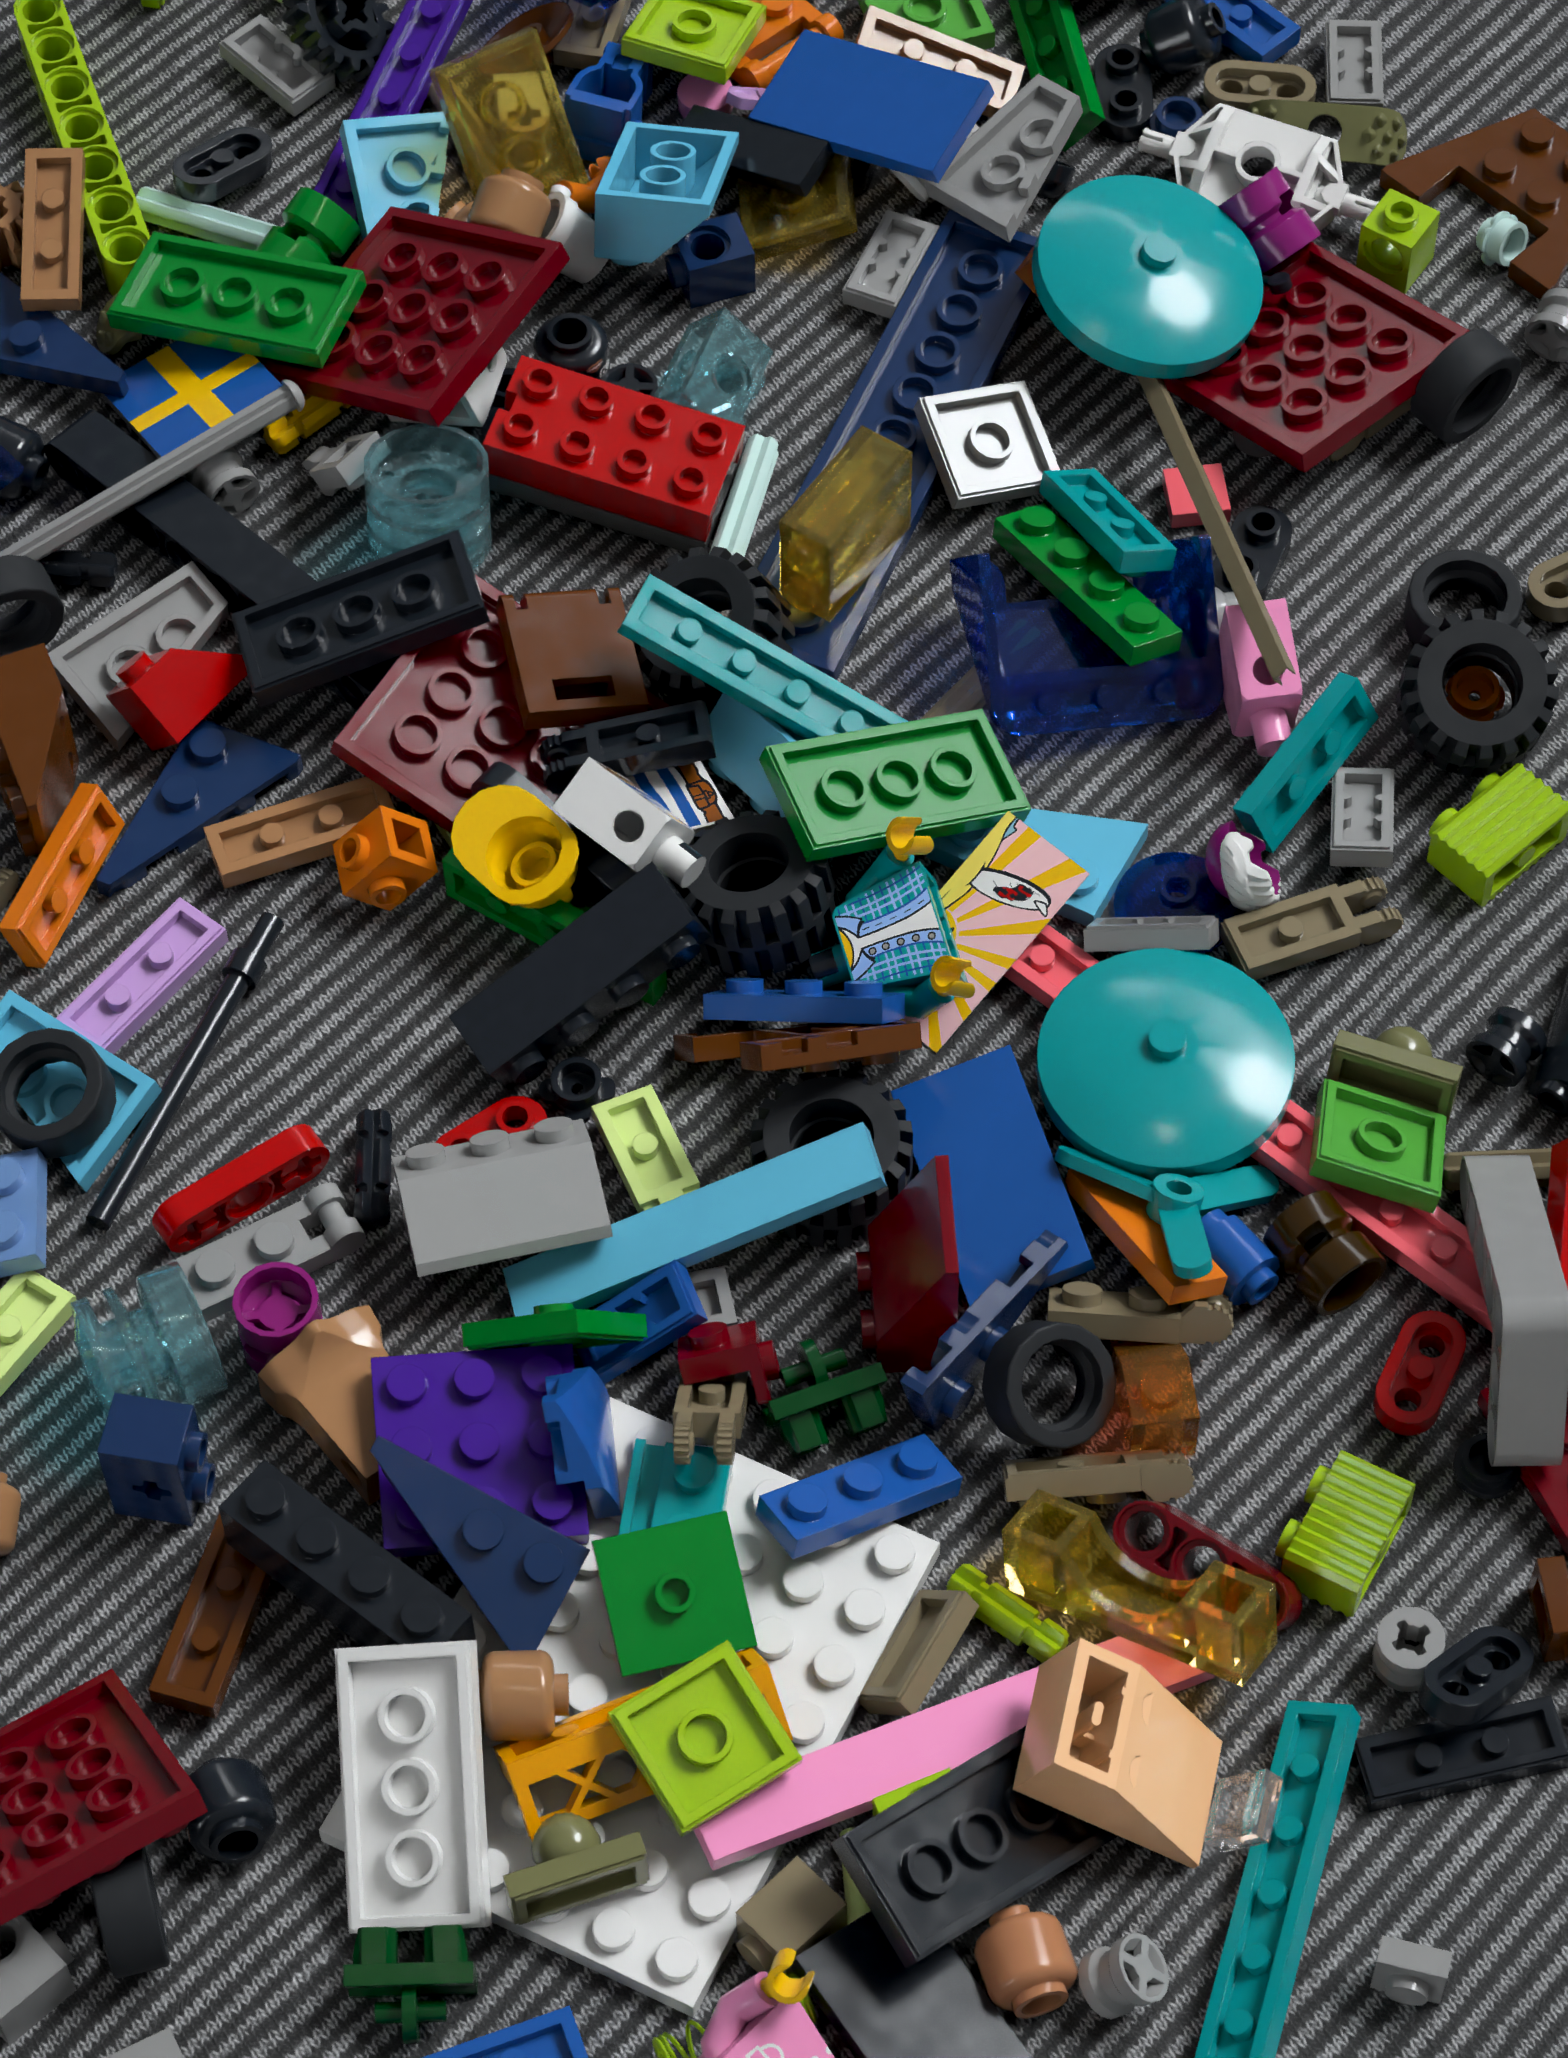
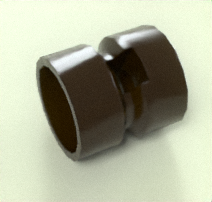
M1326 1190L1308 1194L1286 1208L1269 1226L1263 1238V1243L1279 1258L1280 1267L1290 1275L1298 1274L1296 1279L1298 1289L1315 1310L1323 1316L1338 1313L1360 1300L1374 1287L1386 1269L1385 1258L1364 1233L1360 1231L1351 1232L1353 1227L1352 1218L1333 1195Z

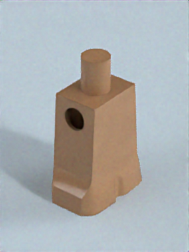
M365 1305L351 1308L328 1319H316L310 1322L291 1344L264 1366L258 1374V1381L263 1399L278 1414L292 1419L304 1428L370 1506L380 1499L378 1464L370 1452L376 1440L371 1358L387 1357L389 1355L383 1346L381 1325L371 1307Z

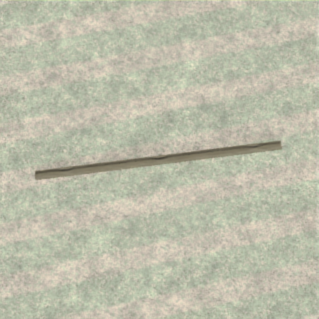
M1137 376L1272 679L1282 686L1283 684L1279 676L1286 669L1294 674L1296 672L1164 380Z

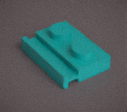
M636 1438L618 1535L725 1511L733 1465H717L714 1449L703 1446H695L690 1465L675 1464L673 1443L666 1442L665 1446L646 1444V1439Z

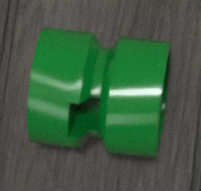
M300 187L281 215L285 223L284 226H272L255 251L331 265L330 259H341L361 230L355 220L332 200L315 190Z

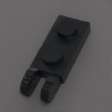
M702 700L584 724V728L561 732L560 735L553 734L552 737L547 736V739L542 741L543 744L540 745V758L546 767V770L543 771L544 786H546L547 791H551L552 794H558V796L563 793L588 757L625 778L645 772L689 765L694 762L716 758L710 716L706 701L703 702Z

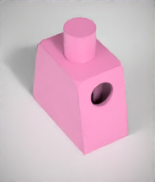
M1286 598L1264 601L1296 672L1294 674L1286 669L1279 676L1283 684L1282 686L1272 679L1239 604L1225 606L1214 655L1215 668L1232 734L1239 738L1254 736L1257 753L1264 757H1273L1280 745L1291 734L1290 729L1294 728L1302 699V684Z

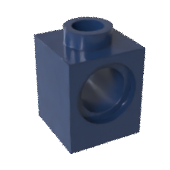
M737 212L704 220L672 246V254L665 255V267L670 284L673 289L682 288L690 309L756 291L755 252Z

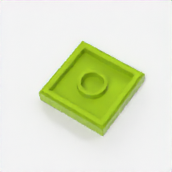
M647 0L621 39V55L725 85L766 22L767 6L750 0Z
M728 1640L607 1714L609 1722L681 1837L795 1768L803 1760Z

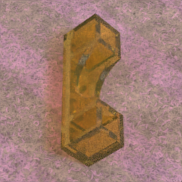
M1040 1489L1036 1490L1001 1530L1007 1590L1243 1687L1278 1643L1275 1584L1214 1560L1202 1576L1193 1580L1180 1581L1158 1576L1136 1564L1115 1545L1105 1531L1095 1511Z

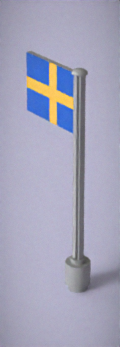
M176 340L124 371L126 375L125 380L129 388L124 398L101 393L106 402L158 459L2 550L0 556L17 555L27 556L35 561L41 560L293 410L297 409L301 412L305 405L303 392L293 381L283 380L281 384L254 355Z

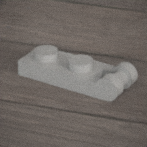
M329 1182L318 1185L309 1191L303 1200L173 1260L176 1275L203 1323L233 1310L232 1301L235 1287L242 1276L256 1266L269 1262H289L303 1268L309 1274L355 1252L364 1244L366 1234L357 1219L348 1217L345 1213L346 1200L335 1183ZM323 1224L325 1232L310 1240L306 1231Z

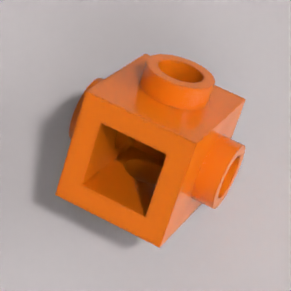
M382 805L375 808L332 844L342 894L388 911L401 904L409 895L438 873L427 821Z

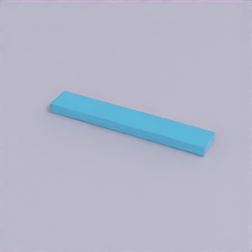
M860 1122L611 1224L613 1237L547 1250L503 1268L515 1317L534 1314V1306L545 1304L572 1303L574 1309L589 1308L614 1298L674 1259L685 1265L686 1268L887 1187L870 1131L863 1122Z

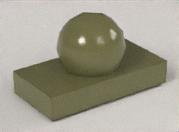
M1395 1026L1386 1029L1375 1040L1339 1029L1333 1044L1326 1079L1447 1116L1446 1125H1448L1454 1108L1463 1066L1434 1058L1429 1041L1422 1033L1411 1026Z
M572 1812L554 1814L541 1823L531 1845L532 1858L536 1865L503 1876L507 1903L514 1924L519 1925L646 1884L650 1880L647 1851L639 1831L601 1843L600 1836L595 1827L587 1819Z

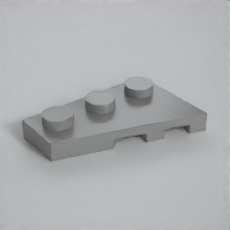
M1037 74L963 143L939 183L924 179L927 195L1010 243L1083 113L1080 97L1044 76Z
M191 561L48 654L60 684L119 752L135 730L106 697L121 681L116 675L117 671L129 659L141 651H145L148 656L170 648L200 651L229 615L228 602L194 562Z

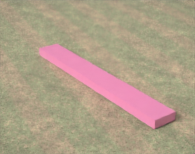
M1187 1610L1096 1644L1140 1664L1171 1694L1213 1679L1218 1668ZM1039 1666L801 1756L803 1758L801 1764L694 1829L712 1871L872 1810L873 1798L949 1767L953 1770L1027 1725Z

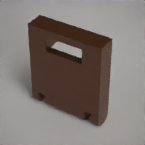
M618 587L605 588L602 597L603 604H599L595 589L522 594L520 610L516 609L513 595H500L498 597L496 605L497 618L524 730L581 726L647 711L649 702L634 643L617 633L626 616L621 592ZM609 682L606 694L603 697L557 700L553 687Z

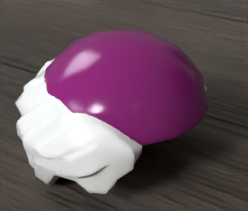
M1231 820L1219 825L1211 834L1205 849V866L1210 882L1219 894L1230 900L1234 907L1242 911L1249 912L1276 903L1280 899L1281 878L1277 869L1262 862L1261 852L1266 849L1264 841L1250 833L1238 832L1235 823Z

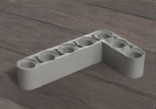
M1529 1155L1462 1156L1460 1164L1461 1207L1493 1330L1487 1415L1489 1461L1491 1466L1561 1465L1564 1450L1568 1392V1288L1531 1158Z

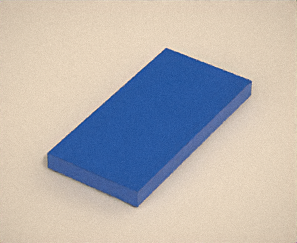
M804 29L748 118L749 120L828 141L834 153L939 183L995 92L988 80Z
M1010 1045L890 1091L893 1100L899 1099L905 1107L906 1120L911 1121L913 1154L919 1171L934 1156L949 1155L959 1279L969 1307L996 1279L1005 1285L1009 1282L1021 1265L1018 1262L1020 1254L1045 1229L1066 1240L1069 1247L1038 1291L1096 1269Z

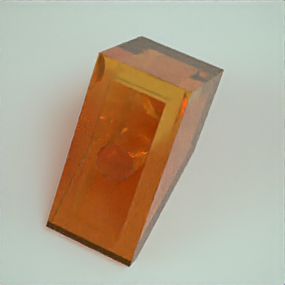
M1109 1340L1108 1346L1117 1380L1116 1391L1127 1451L1161 1449L1162 1452H1166L1169 1448L1170 1451L1177 1449V1452L1179 1454L1183 1453L1184 1456L1195 1455L1200 1415L1189 1358L1181 1343L1167 1344Z

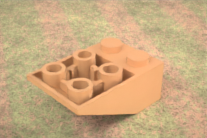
M1079 1638L1039 1665L1013 1790L1194 1869L1200 1863L1222 1741L1140 1664Z

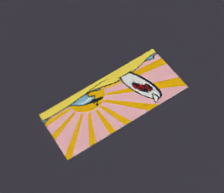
M1007 811L939 891L960 958L971 960L972 962L971 967H967L964 971L968 983H972L975 986L974 995L966 999L955 996L952 1001L924 1019L905 1016L904 1019L900 1020L920 1022L922 1042L937 1053L1090 873L1011 812Z

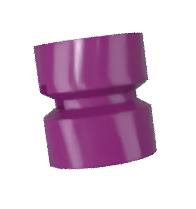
M1277 166L1218 206L1246 235L1258 258L1262 274L1321 235L1304 207L1293 208L1290 202L1294 192Z
M269 1262L256 1266L242 1276L234 1289L232 1307L246 1363L257 1374L274 1356L291 1344L306 1325L316 1319H323L319 1294L314 1279L303 1268L289 1262Z

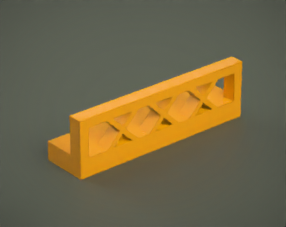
M752 1647L736 1652L787 1735L793 1740L769 1664ZM651 1686L555 1722L554 1731L547 1739L506 1741L493 1746L501 1772L511 1784L531 1841H533L534 1835L541 1823L554 1814L572 1812L590 1820L654 1794L638 1767L630 1782L616 1788L594 1780L606 1755L621 1749L627 1751L607 1718L608 1712ZM586 1763L582 1774L572 1770V1768ZM554 1775L576 1783L564 1808L541 1817L538 1816L528 1785ZM589 1789L599 1793L584 1800Z

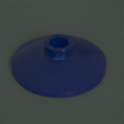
M1183 852L1159 853L1135 863L1120 879L1114 896L1115 917L1215 916V918H1219V931L1220 923L1225 919L1237 916L1239 910L1232 905L1230 900L1219 894L1210 882L1205 866V858ZM1179 892L1185 894V896L1173 897L1169 893ZM1219 935V941L1210 950L1189 951L1206 955L1222 945L1223 941Z

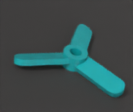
M1058 1146L1054 1157L1055 1161L1066 1167L1147 1200L1146 1213L1154 1222L1161 1225L1173 1273L1184 1279L1203 1277L1213 1268L1211 1251L1201 1219L1202 1216L1215 1209L1227 1212L1268 1203L1279 1190V1182L1276 1176L1267 1168L1259 1165H1251L1191 1178L1180 1174L1165 1173L1158 1175L1154 1181H1151L1087 1153L1066 1146Z

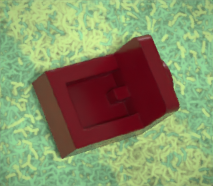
M755 1320L727 1326L724 1322H709L694 1327L688 1332V1336L678 1339V1364L684 1385L750 1371L758 1405L766 1404L772 1400L771 1381L781 1379L779 1362L773 1340L761 1342Z

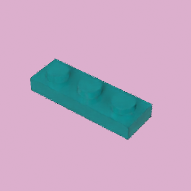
M1095 468L1043 471L1039 493L1058 511L1061 517L1066 519L1085 538L1089 545L1093 546L1112 565L1116 572L1129 577H1142L1147 572L1171 571L1173 569L1177 548Z
M1341 672L1336 675L1233 806V810L1245 831L1264 841L1265 851L1273 853L1379 718L1357 677Z

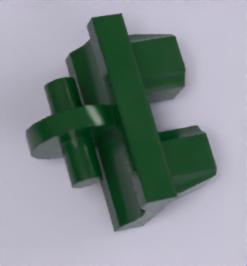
M807 1339L797 1343V1353L800 1362L779 1369V1373L785 1388L807 1381L809 1387L768 1401V1408L761 1411L767 1429L778 1427L781 1438L793 1458H796L829 1444L818 1413L825 1409L840 1405L851 1437L882 1427L887 1422L880 1388L888 1379L882 1363L878 1362L829 1380L827 1373L848 1366L843 1349L838 1348L820 1354L815 1342L812 1339Z
M432 1925L424 1927V1962L398 1963V1931L396 1928L361 1927L358 1928L353 1964L344 1965L343 1986L345 1989L348 1988L350 1998L402 1997L401 2002H375V2024L402 2023L403 2043L418 2044L420 2041L421 2023L447 2022V2000L420 2001V1997L478 1995V1973L473 1961H469V1953L462 1925Z

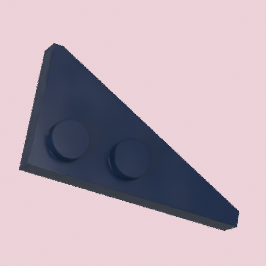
M0 272V373L124 398L129 390L125 380V372L50 311H23L20 300L21 288Z
M202 719L182 739L96 878L99 894L111 897L116 891L131 887L148 876L146 866L175 848L181 854L204 839L203 827L225 821L233 815L242 814L256 804L255 795L281 777L285 776L289 781L298 777L303 770L301 754Z
M1045 1229L1020 1254L1018 1262L1021 1265L1009 1282L1005 1285L996 1279L965 1311L959 1321L950 1326L939 1338L937 1348L931 1359L932 1369L930 1372L925 1374L912 1366L905 1373L900 1383L917 1420L938 1432L948 1417L956 1420L964 1412L975 1392V1387L971 1384L985 1366L995 1343L1012 1328L1069 1247L1066 1240Z
M378 1435L370 1449L371 1454L382 1468L383 1474L392 1487L401 1495L423 1527L422 1530L452 1573L458 1577L468 1591L471 1600L482 1616L486 1617L509 1651L537 1650L586 1560L590 1549Z

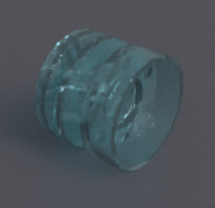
M418 424L390 431L375 441L364 457L369 553L373 559L383 558L459 529L473 569L482 564L492 548L488 453L479 440L458 428L445 425L436 427L428 424Z
M177 1261L136 1277V1292L140 1308L130 1312L127 1311L112 1287L102 1290L101 1295L110 1320L100 1324L86 1297L70 1303L75 1323L74 1344L98 1403L100 1402L108 1413L114 1392L133 1396L140 1394V1397L161 1400L158 1385L168 1381L171 1382L180 1399L189 1405L228 1389L226 1376L210 1331L191 1286Z

